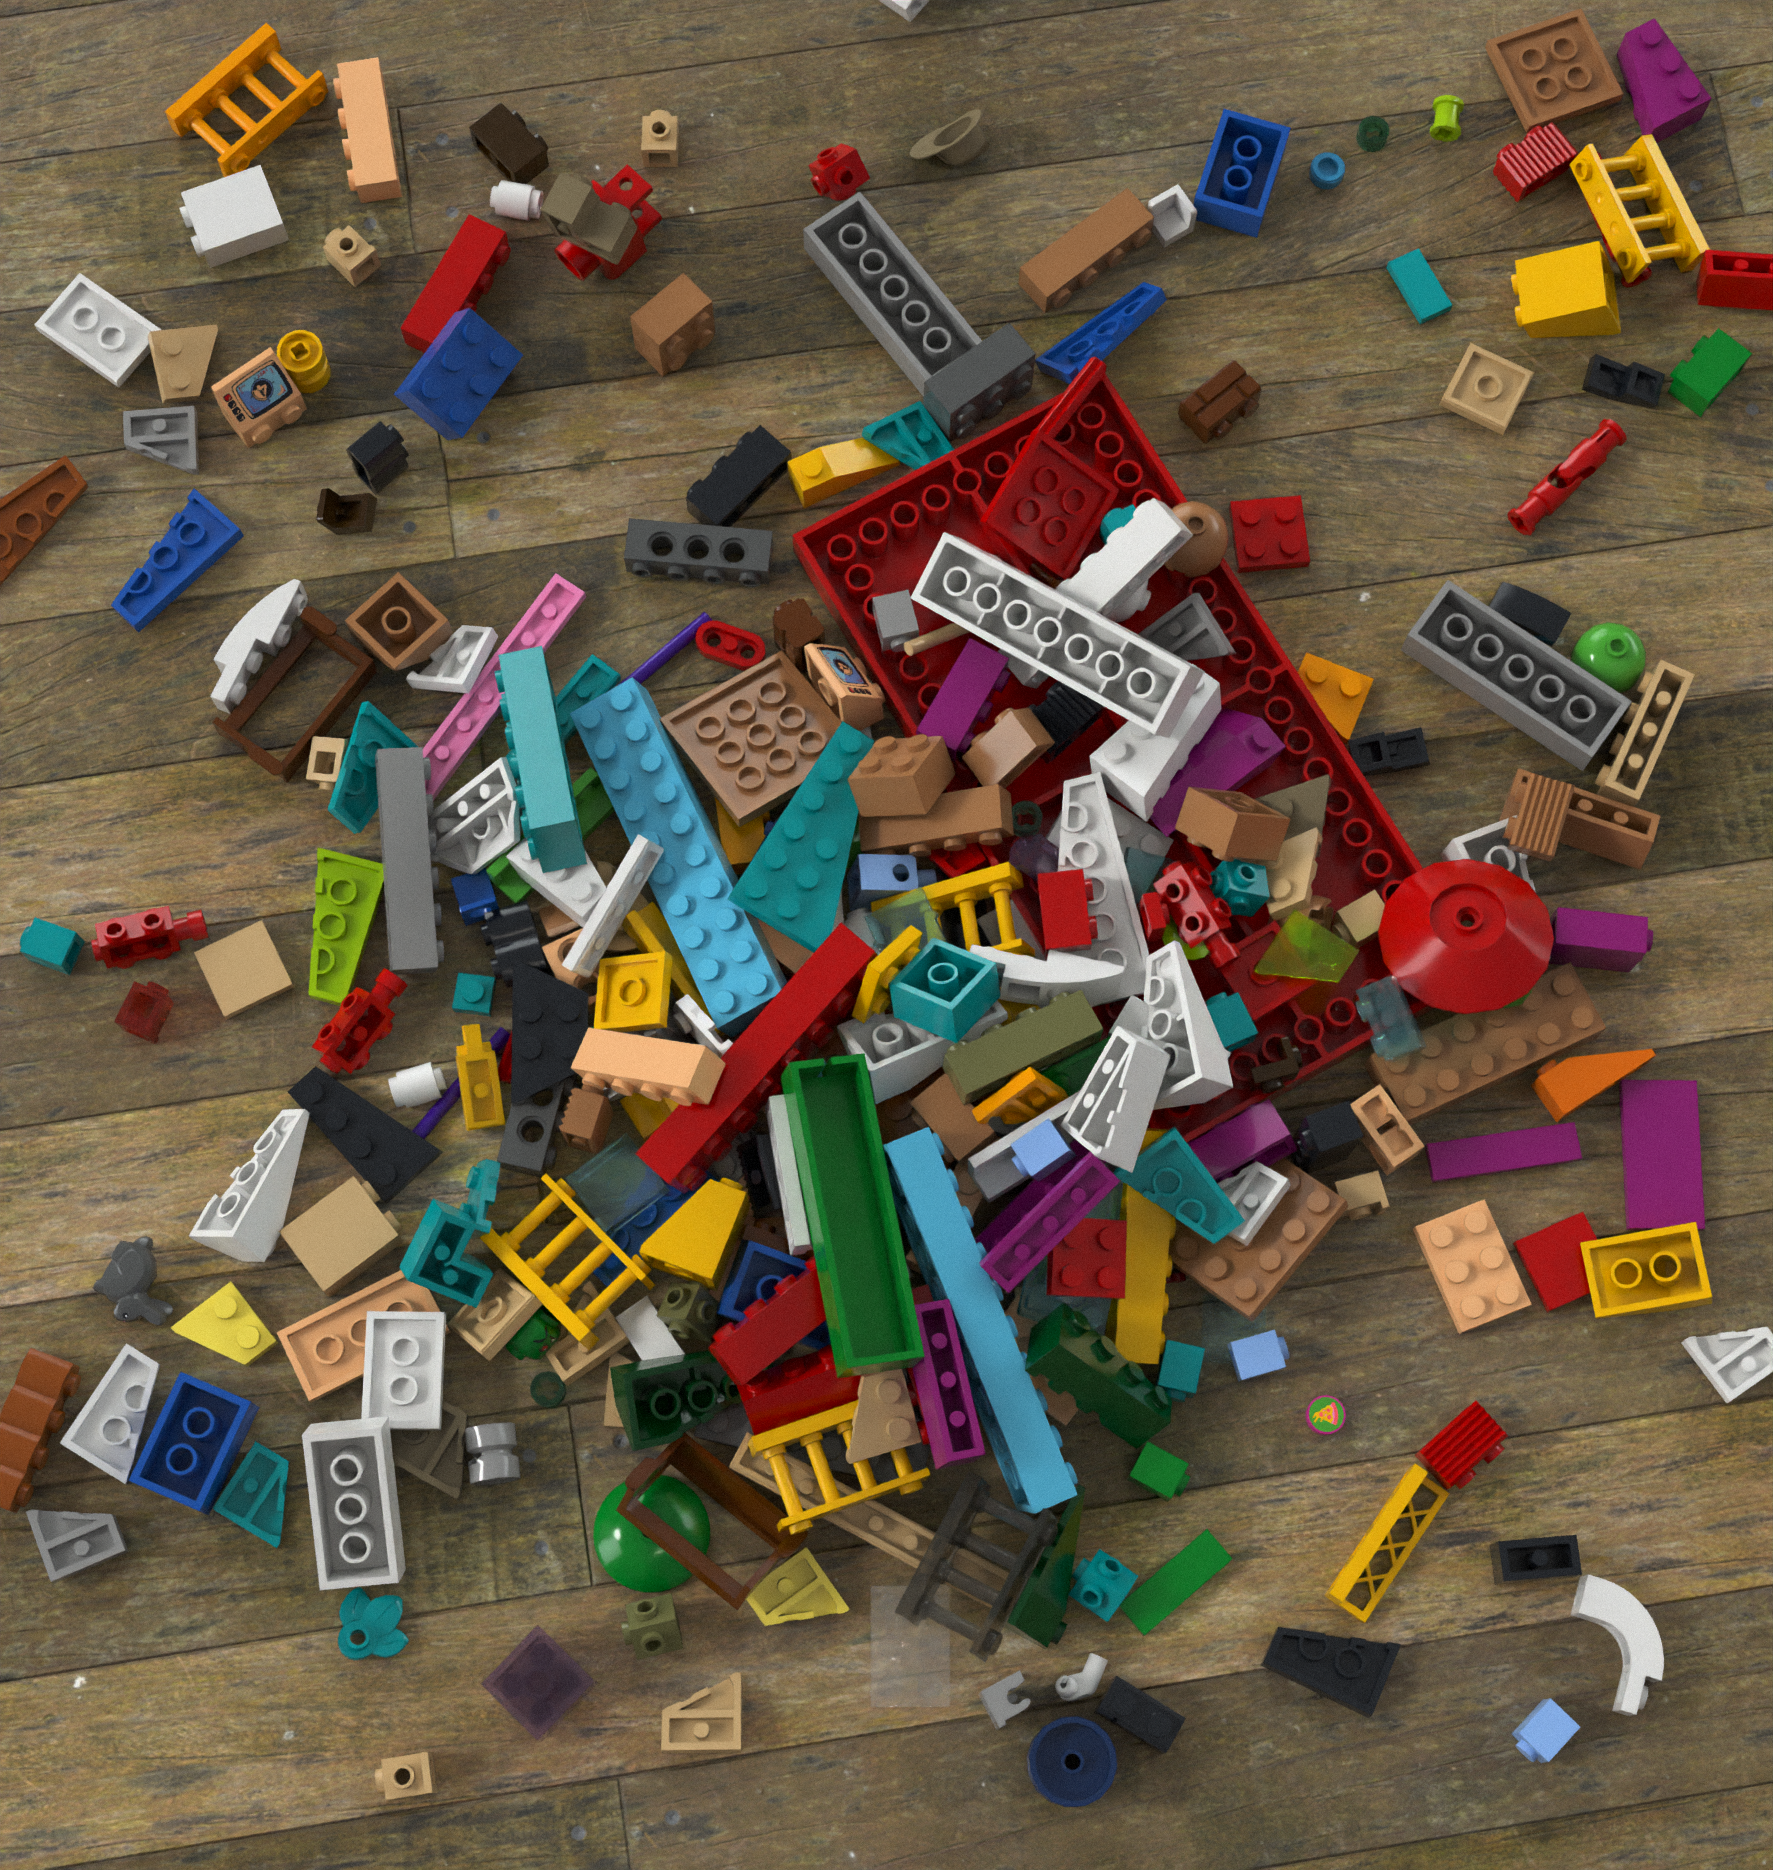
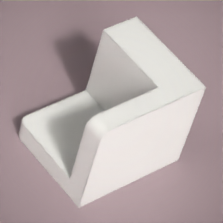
M1178 184L1148 202L1147 210L1154 216L1152 231L1164 248L1193 232L1197 210Z

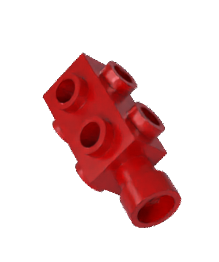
M1182 860L1176 861L1163 869L1164 877L1153 885L1158 892L1160 903H1166L1168 911L1177 924V932L1180 938L1191 949L1206 946L1211 954L1208 959L1216 971L1240 959L1242 954L1235 942L1230 943L1224 933L1232 927L1228 919L1232 915L1231 909L1225 900L1220 897L1216 898L1209 887L1212 884V877L1208 870L1201 865L1197 866L1195 862L1183 864Z
M164 906L96 923L97 939L91 940L96 962L104 960L107 969L116 966L121 969H127L132 967L136 961L152 957L163 960L170 957L173 952L181 950L179 941L193 938V941L209 938L202 909L187 912V917L173 920L169 906ZM159 944H166L161 948H156Z
M383 968L375 979L377 984L370 993L356 987L352 993L343 999L339 1011L330 1023H327L320 1030L318 1039L312 1045V1048L322 1055L319 1062L335 1074H338L340 1070L351 1074L354 1069H362L370 1059V1052L368 1051L374 1042L384 1039L391 1032L393 1027L391 1020L395 1013L388 1006L395 997L399 998L408 987L401 978L391 971Z

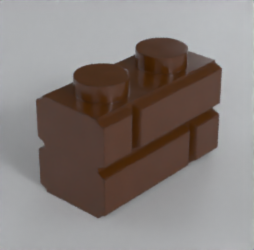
M1232 360L1180 402L1178 415L1203 443L1207 444L1214 437L1220 440L1233 428L1232 423L1240 416L1246 419L1257 410L1260 405L1258 401L1262 389L1250 375L1246 374V371L1236 360Z
M798 598L795 601L787 600L776 607L773 616L775 645L786 654L801 673L807 669L804 646L809 643L825 645V629L818 618L813 616V612L804 598Z

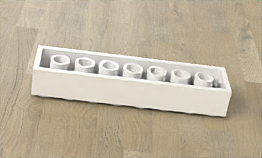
M946 532L943 533L910 597L1151 733L1170 738L1205 672L971 543Z

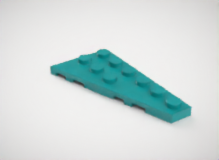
M843 721L727 899L813 953L833 930L859 812L848 778L874 744L873 739Z

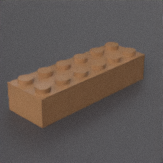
M1569 962L1543 974L1533 986L1532 993L1522 1005L1508 1009L1501 1008L1494 1011L1465 1015L1459 1013L1371 1054L1364 1066L1375 1087L1379 1084L1382 1086L1411 1126L1597 1039L1606 1029V1026L1574 967Z

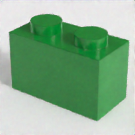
M1719 328L1710 338L1705 335L1702 336L1691 350V353L1694 354L1691 360L1686 362L1682 359L1670 374V377L1674 380L1667 392L1699 417L1707 411L1743 370L1752 355L1749 350Z

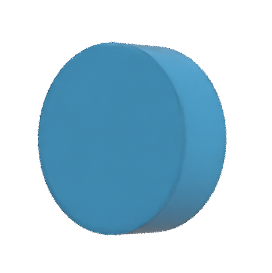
M1321 153L1312 160L1309 177L1315 186L1321 189H1333L1343 180L1345 164L1334 153Z

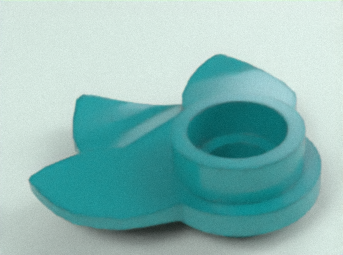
M361 1587L353 1589L345 1597L339 1611L340 1620L343 1625L338 1635L340 1652L348 1659L357 1661L366 1659L371 1655L389 1658L401 1652L409 1642L408 1637L402 1631L396 1629L403 1612L402 1598L394 1595H385L370 1601ZM360 1633L365 1637V1641L360 1645H355L351 1642L350 1638L352 1635Z

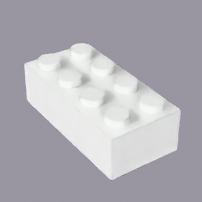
M389 1416L310 1424L302 1434L320 1590L399 1583L406 1570Z

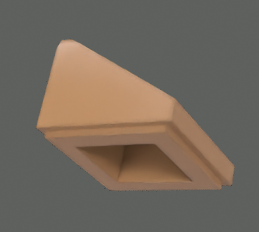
M554 904L539 910L540 918L550 938L580 926Z

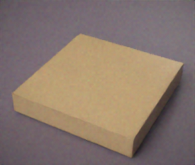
M1470 343L1439 406L1503 435L1535 372Z
M262 920L194 952L226 1020L294 988L293 982Z
M499 1268L493 1274L477 1308L465 1304L447 1325L490 1362L543 1303Z

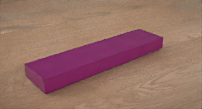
M1575 1122L1425 1145L1432 1183L1577 1162L1583 1159Z

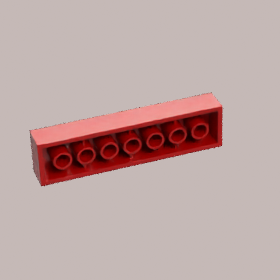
M841 922L720 1058L726 1064L709 1105L692 1102L691 1106L679 1104L635 1154L666 1183L683 1194H686L689 1189L691 1191L696 1190L706 1179L707 1174L705 1171L714 1161L717 1163L722 1161L729 1154L733 1147L730 1143L740 1132L744 1134L753 1127L758 1119L756 1114L767 1103L769 1096L781 1095L783 1087L780 1076L789 1062L809 1060L807 1056L816 1046L821 1048L831 1039L834 1034L832 1028L841 1018L847 1019L852 1015L867 966L878 956L877 953Z

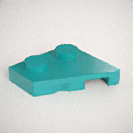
M921 401L864 427L861 434L865 440L914 470L954 450Z
M255 1441L214 1505L213 1510L275 1548H278L281 1542L289 1461Z

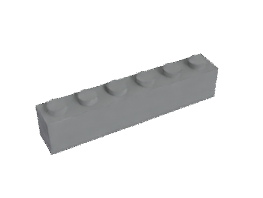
M423 747L377 749L375 764L390 971L395 975L435 973L438 969V963L444 962L443 940H436L435 926H441L440 903L434 904L433 889L439 888L438 868L431 867L430 853L436 852L435 830H428L427 817L433 816L432 794H426L425 780L431 779L430 758H423Z

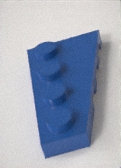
M1146 282L1138 285L1036 358L1035 362L1040 372L1071 384L1090 358L1097 357L1102 361L1150 315L1155 313L1167 300L1162 288Z
M195 488L187 497L189 502L181 514L176 512L169 522L171 528L161 542L156 541L149 550L150 557L144 566L135 570L111 604L115 612L138 633L244 537L240 528Z
M649 1168L645 1174L646 1179L636 1194L631 1195L625 1205V1211L617 1223L611 1226L606 1235L630 1259L635 1254L642 1259L639 1253L641 1245L708 1180L719 1181L706 1170L707 1177L696 1190L691 1191L689 1189L686 1194H683L666 1183L657 1173ZM612 1253L593 1274L608 1287L627 1266Z

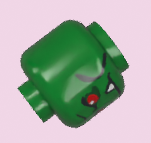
M542 1304L507 1342L505 1347L519 1360H523L525 1357L532 1360H540L559 1339L561 1332L558 1325L560 1321Z

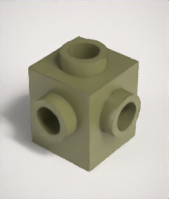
M692 1280L688 1281L687 1284L671 1282L656 1315L668 1326V1331L672 1335L681 1339L711 1341L721 1318V1315L716 1314L719 1302L709 1294V1288L700 1282Z
M672 1593L625 1604L628 1621L621 1622L625 1645L633 1644L637 1660L684 1649Z

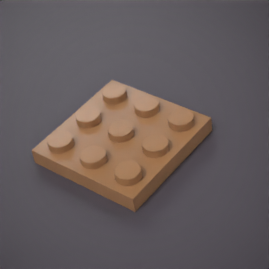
M1581 8L1487 40L1485 49L1526 134L1536 126L1544 128L1551 122L1556 124L1619 102L1623 97L1624 93Z

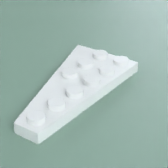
M1101 772L1066 780L1063 786L1058 871L1083 869L1084 879H1092L1094 901L1087 902L1088 916H1096L1098 939H1091V950L1072 951L1069 953L1124 966L1118 995L1089 1002L1091 1007H1096L1130 998L1131 995L1139 996L1144 994L1146 957L1149 956V951Z

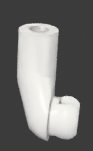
M1090 1653L1082 1672L1059 1677L1056 1681L1055 1689L1060 1698L1066 1701H1076L1093 1695L1096 1692L1108 1660Z

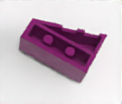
M1653 18L1626 32L1616 56L1627 93L1630 92L1632 98L1634 118L1639 123L1642 135L1652 134L1656 143L1700 121L1712 98L1656 19Z

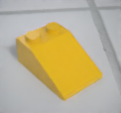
M1696 1222L1580 1243L1596 1319L1674 1311L1712 1304V1293Z

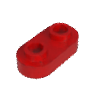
M713 620L703 623L696 632L697 649L702 656L710 660L745 671L766 658L763 640L758 635ZM716 638L721 643L716 647L708 645L709 640ZM746 650L754 652V656L750 659L743 658L741 655Z

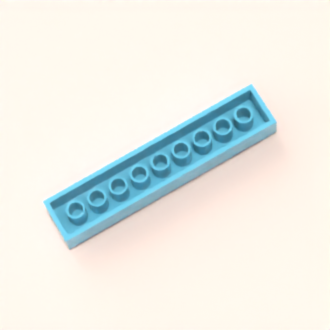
M632 677L571 712L570 715L631 846L639 834L664 848V852L647 880L716 1028L733 1037L747 1029L787 984V981L757 918L727 900L739 880L678 752L659 720L661 717L648 690Z
M927 1127L884 1144L883 1149L895 1209L926 1285H929L933 1300H950L973 1402L1017 1511L1035 1514L1078 1495L1074 1485L1078 1484L1076 1473L1069 1462H1064L1059 1448L1063 1447L1061 1436L1054 1425H1049L1044 1411L1048 1410L1046 1399L1039 1388H1034L1030 1374L1025 1371L1027 1354L1024 1351L1020 1353L1015 1338L1018 1337L1017 1327L1010 1315L1005 1316L1000 1301L1004 1299L999 1284L994 1279H990L989 1274L979 1264L987 1253L981 1242H975L970 1228L974 1227V1222L968 1208L965 1205L962 1207L956 1195V1192L959 1191V1185L951 1169L946 1170L941 1158V1155H944V1147L938 1134H932L930 1128Z

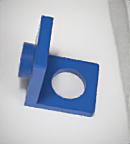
M486 868L477 874L467 873L451 879L459 910L466 926L486 920L484 913L499 909Z

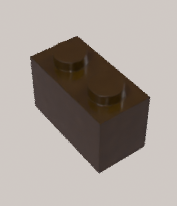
M499 103L469 127L473 145L508 181L527 184L549 167L547 156L549 149L546 142L539 134L535 133L532 135L527 130L526 124L519 113L515 110L510 112L502 103Z

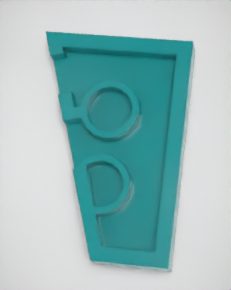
M369 701L361 703L327 809L354 834L361 833L379 808L375 764L377 749L418 747Z
M1172 1127L1139 1152L1132 1173L1120 1167L1113 1172L1123 1183L1134 1188L1148 1200L1159 1205L1213 1244L1245 1221L1175 1127Z

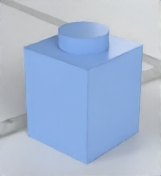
M1049 1118L1010 1145L1016 1153L1011 1159L1022 1176L1025 1178L1030 1174L1038 1182L1077 1156L1056 1124Z
M1275 1330L1227 1344L1238 1382L1281 1370L1286 1367L1284 1360L1290 1358L1284 1337L1277 1338Z
M1549 1698L1543 1699L1514 1730L1512 1735L1519 1741L1515 1745L1516 1748L1528 1760L1535 1762L1537 1759L1540 1763L1549 1762L1578 1731L1580 1726Z

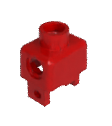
M628 164L604 187L595 180L591 181L595 193L600 197V201L609 205L613 202L619 203L629 209L631 213L635 210L642 212V215L636 219L631 214L637 230L618 265L565 240L554 249L556 256L562 264L581 281H584L596 269L609 280L619 278L647 252L643 238L662 220L661 214L645 200L653 192L652 186ZM625 182L633 184L631 189L626 191L621 189V185Z

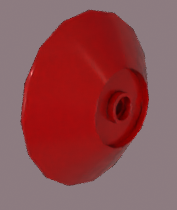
M1471 859L1433 863L1405 878L1386 901L1378 930L1383 962L1403 990L1432 1008L1464 1015L1499 1010L1528 994L1547 970L1554 942L1548 909L1530 884L1500 865ZM1468 920L1471 921L1474 925H1472L1471 927H1465L1461 924V922Z

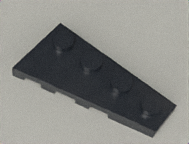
M316 1066L288 1091L299 1106L310 1113L309 1117L363 1179L370 1183L385 1203H389L443 1153V1151Z

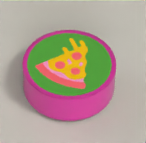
M1323 1395L1315 1398L1308 1405L1305 1418L1307 1425L1313 1432L1327 1436L1336 1433L1343 1426L1346 1413L1344 1406L1337 1398Z

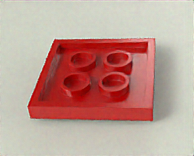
M1037 429L1031 432L982 516L980 523L1052 576L1064 581L1069 579L1120 489L1043 431Z

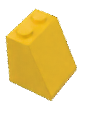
M1599 241L1515 260L1516 274L1511 275L1514 294L1519 295L1520 306L1515 307V316L1518 327H1524L1530 338L1615 335L1621 333L1614 269Z
M721 1178L720 1182L712 1179L708 1180L641 1245L639 1253L643 1261L649 1267L686 1281L700 1282L710 1290L717 1292L750 1210L747 1193L742 1191L743 1186L727 1178Z

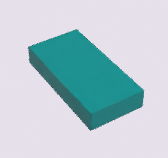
M1419 248L1388 262L1386 267L1420 325L1451 311L1452 303Z

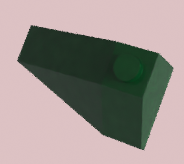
M710 1350L648 1359L610 1367L615 1405L633 1451L672 1443L681 1438L682 1434L700 1423L708 1422L714 1418L713 1415L734 1403L738 1404L742 1401L737 1385H735ZM772 1362L762 1371L774 1367V1362Z
M1080 1484L1076 1487L1078 1495L1072 1497L1067 1504L1004 1625L1005 1628L1043 1649H1046L1050 1642L1057 1645L1068 1625L1061 1620L1066 1613L1086 1489Z

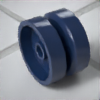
M1078 1716L1062 1717L1042 1727L1032 1739L1026 1757L1028 1776L1035 1790L1048 1802L1063 1807L1086 1806L1100 1799L1112 1785L1117 1770L1116 1749L1108 1733L1095 1722ZM1069 1754H1075V1758L1080 1760L1079 1767L1073 1770L1068 1769L1065 1765V1758Z

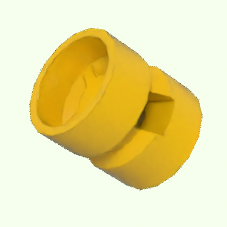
M295 330L287 333L277 346L278 359L299 392L314 393L321 390L328 383L331 368L319 338L306 330Z

